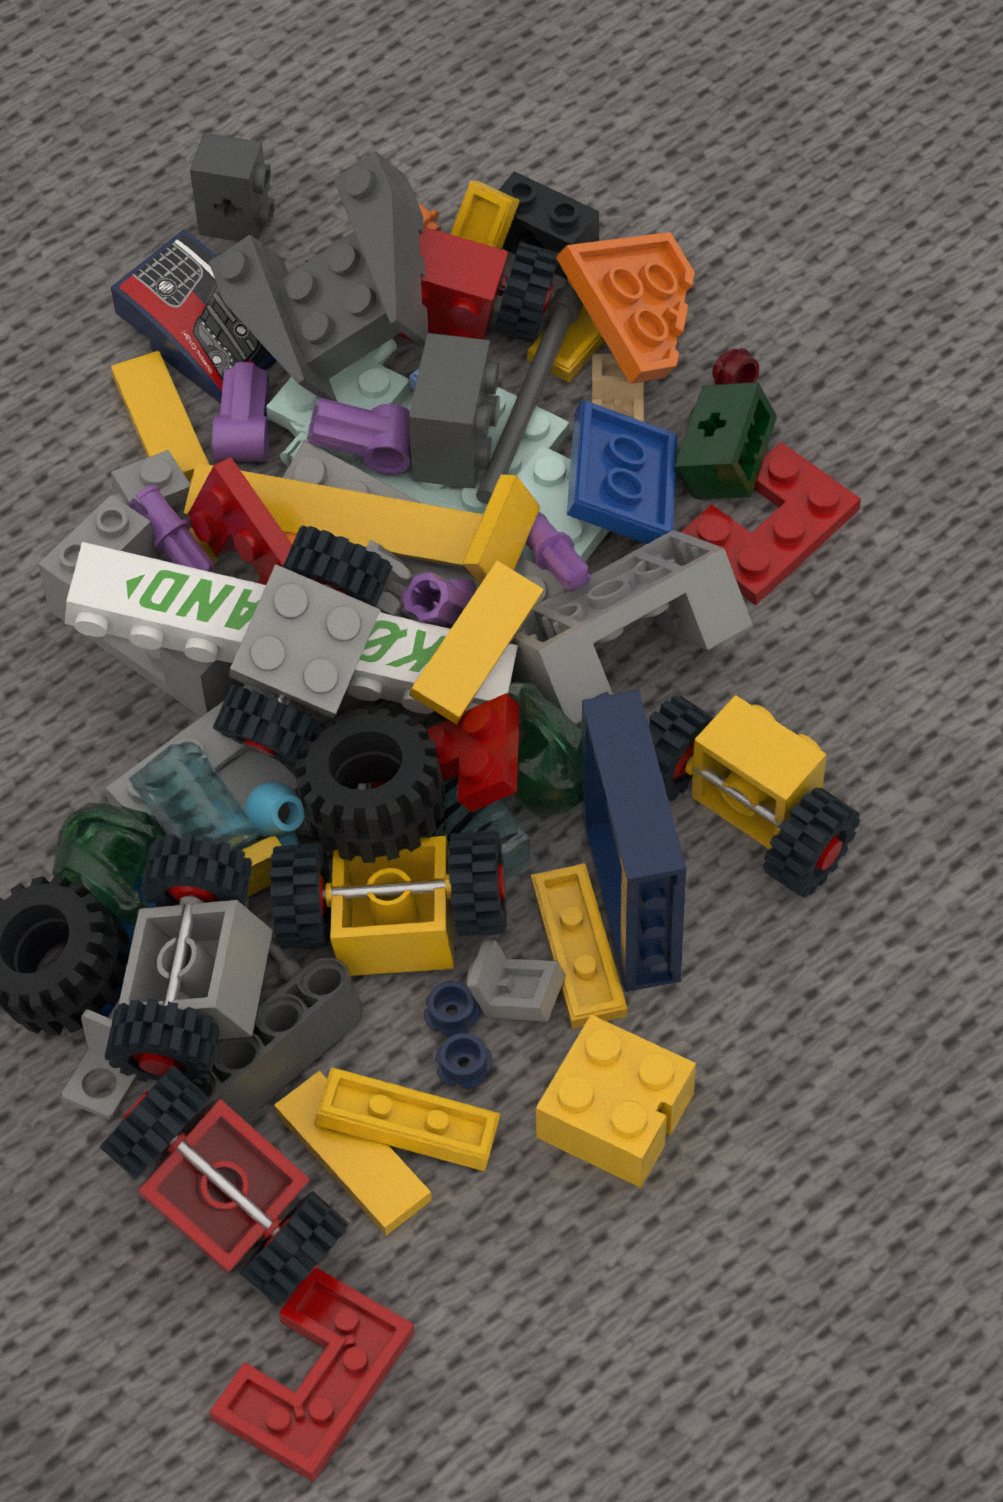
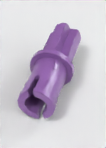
M156 485L148 486L135 495L140 502L136 499H131L129 507L151 521L155 538L153 545L157 550H164L174 564L213 572L214 563L190 533V522L187 519L181 520Z
M538 512L525 543L534 553L535 563L540 569L550 571L562 586L569 591H576L580 585L587 586L591 575L587 572L588 565L574 550V542L569 535L564 532H558L548 521L547 517L543 513Z

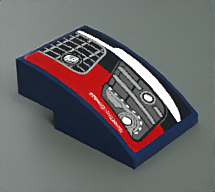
M183 229L111 286L114 309L118 316L150 339L152 352L159 350L164 361L221 404L224 370L232 368L236 362L254 363L260 369L267 370L277 360L223 302L209 261L217 256Z

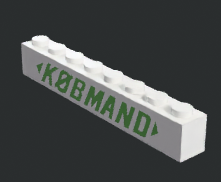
M82 542L66 601L64 624L74 626L77 631L88 636L102 637L109 634L126 638L132 644L144 649L156 650L165 647L182 651L190 659L199 662L209 663L220 660L233 663L266 585ZM380 612L346 690L351 696L360 700L375 701L381 698L402 703L404 708L412 712L421 714L432 713L434 710L412 698L409 694L412 686L450 629ZM510 643L466 711L500 695L508 694L518 645Z

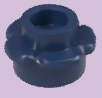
M443 982L437 985L426 999V1005L428 1006L424 1010L426 1024L434 1031L441 1030L445 1036L450 1037L455 1034L466 1033L468 1026L475 1025L479 1020L480 1006L477 1001H474V997L468 987L460 982ZM450 1007L457 1009V1012L453 1015L448 1014L446 1011Z
M459 1033L450 1036L438 1049L435 1057L436 1062L439 1064L437 1068L439 1078L448 1086H456L458 1084L464 1089L480 1085L485 1080V1073L492 1069L493 1058L489 1049L485 1048V1045L478 1037L469 1033ZM466 1059L469 1061V1064L466 1067H461L458 1062Z

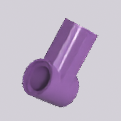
M236 362L232 368L224 370L220 415H215L213 420L212 451L214 462H221L229 457L234 462L267 463L269 420L266 416V406L268 404L269 376L267 370L260 369L254 363Z
M318 397L313 408L307 440H309L310 444L362 456L366 466L375 472L389 475L399 474L406 471L410 466V410L395 404H383L374 407L372 410H367Z
M432 572L415 575L408 589L402 592L404 609L406 612L418 617L420 622L451 629L477 591L476 582L471 579L445 580Z

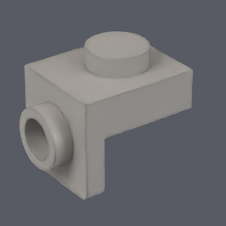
M169 450L111 472L112 495L127 506H129L131 499H136L140 502L135 495L151 485H156L159 488L160 493L171 507L187 501L191 484Z
M484 940L476 960L469 967L467 987L487 1018L548 1022L566 974L558 961L507 959L496 940Z

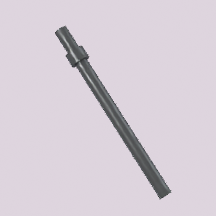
M568 279L564 287L558 289L549 307L551 318L477 490L476 497L484 504H488L500 475L508 474L570 324L578 320L583 308L582 301L569 284Z

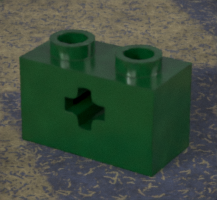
M759 382L702 386L695 408L689 414V426L682 446L677 450L675 456L677 475L684 481L693 498L701 500L751 497L777 418Z

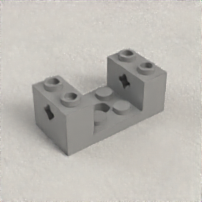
M110 495L38 563L49 612L64 622L66 601L82 542L159 560L156 548L153 545L154 535L151 521L113 495ZM81 633L200 717L225 700L230 686L243 687L246 685L229 677L232 663L220 660L209 663L199 662L190 659L182 651L165 647L149 650L132 644L126 638L109 634L102 637H93Z
M672 530L591 574V579L587 586L580 585L576 591L564 589L536 604L511 644L518 645L512 678L522 703L569 728L571 726H582V700L595 698L605 692L613 695L593 644L605 643L617 638L623 633L624 626L639 618L654 617L659 630L706 650H717L732 644L737 638L736 634L751 627L753 624L725 549L685 533Z

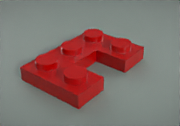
M782 442L763 458L754 486L755 491L779 507L751 533L711 504L681 531L725 549L742 596L754 605H757L860 510L861 498Z
M229 457L213 465L188 513L193 531L202 542L208 543L217 557L235 547L241 558L251 563L259 574L260 578L257 583L267 585L275 564L283 567L292 544L234 460Z
M507 693L466 711L457 725L450 720H446L427 729L429 739L434 740L443 782L458 775L457 801L470 812L517 792L520 705ZM375 781V782H372V783H371V789H372V788L379 787V786H381V785H383V784H385V783H387V782H386V781Z
M317 1267L300 1282L279 1312L282 1324L325 1349L297 1391L293 1392L244 1362L209 1411L213 1422L313 1483L415 1335L413 1323Z

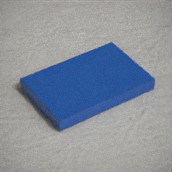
M581 400L574 414L567 515L646 544L672 531L674 522L677 434L586 400Z

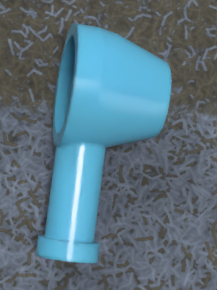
M272 781L255 787L249 794L245 804V817L249 827L260 836L267 838L276 836L282 846L300 845L295 830L302 824L305 814L298 793L286 784ZM283 803H286L289 808V814L281 822L278 817V810Z

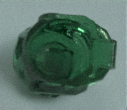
M517 680L510 686L509 694L520 705L519 721L525 735L518 743L517 792L509 796L535 815L557 816L565 814L582 802V730L556 705L546 700L541 695L540 689L536 684Z
M103 802L87 803L72 812L58 832L52 871L53 876L66 877L71 883L74 881L81 883L118 920L136 926L139 909L148 908V906L140 897L135 886L144 875L150 845L157 838L165 840V836L148 813Z

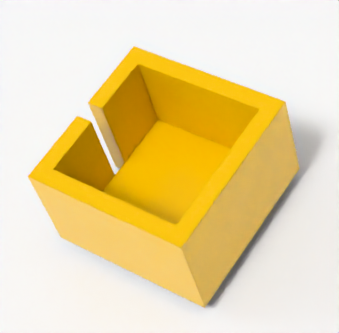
M591 1014L536 1107V1136L550 1145L641 1188L665 1146L666 1134L671 1136L694 1095L696 1063Z

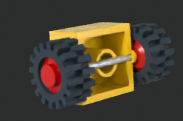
M677 695L673 696L670 702L666 700L661 704L660 712L654 711L649 717L650 723L648 725L668 801L672 802L677 799L679 792L683 794L688 788L689 781L692 779L693 799L769 849L764 857V860H766L763 864L765 873L803 898L807 897L808 894H813L818 884L822 886L827 881L828 873L830 871L833 873L838 867L837 862L841 856L844 857L849 849L847 845L854 840L857 833L854 830L860 823V819H858L860 813L823 789L827 754L810 737L803 734H795L778 723L768 710L759 705H751L737 695L727 703L715 718L681 695L679 697Z
M494 830L453 833L450 835L449 846L446 836L420 838L421 846L410 852L407 849L399 851V858L389 861L387 856L376 857L375 863H363L360 856H355L352 861L341 859L337 849L333 851L331 883H329V867H326L327 857L321 843L274 847L273 854H271L272 868H270L272 887H270V896L273 898V906L271 908L272 917H275L274 930L275 934H277L278 945H280L281 949L328 946L331 940L336 959L346 965L350 976L454 969L455 930L458 937L505 934L507 926L506 880L499 832Z

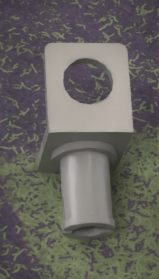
M119 1000L108 1018L87 1009L81 1016L88 1051L62 1091L64 1101L107 1120L114 1118L137 1079L136 1074L126 1076L120 1073L121 1068H112L109 1065V1060H105V1051L115 1008L118 1009ZM99 1071L109 1072L115 1077L117 1082L115 1090L109 1096L97 1099L88 1096L84 1092L83 1084L89 1075Z

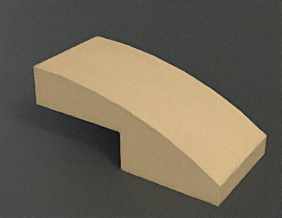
M592 354V403L644 422V382L630 384L625 374L618 367L613 354Z

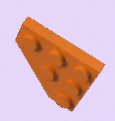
M665 232L566 245L557 255L556 259L629 383L633 384L666 378L678 363L679 352L675 349L678 337L684 332L689 306L685 303L686 292L693 285L695 275L693 268L672 233Z

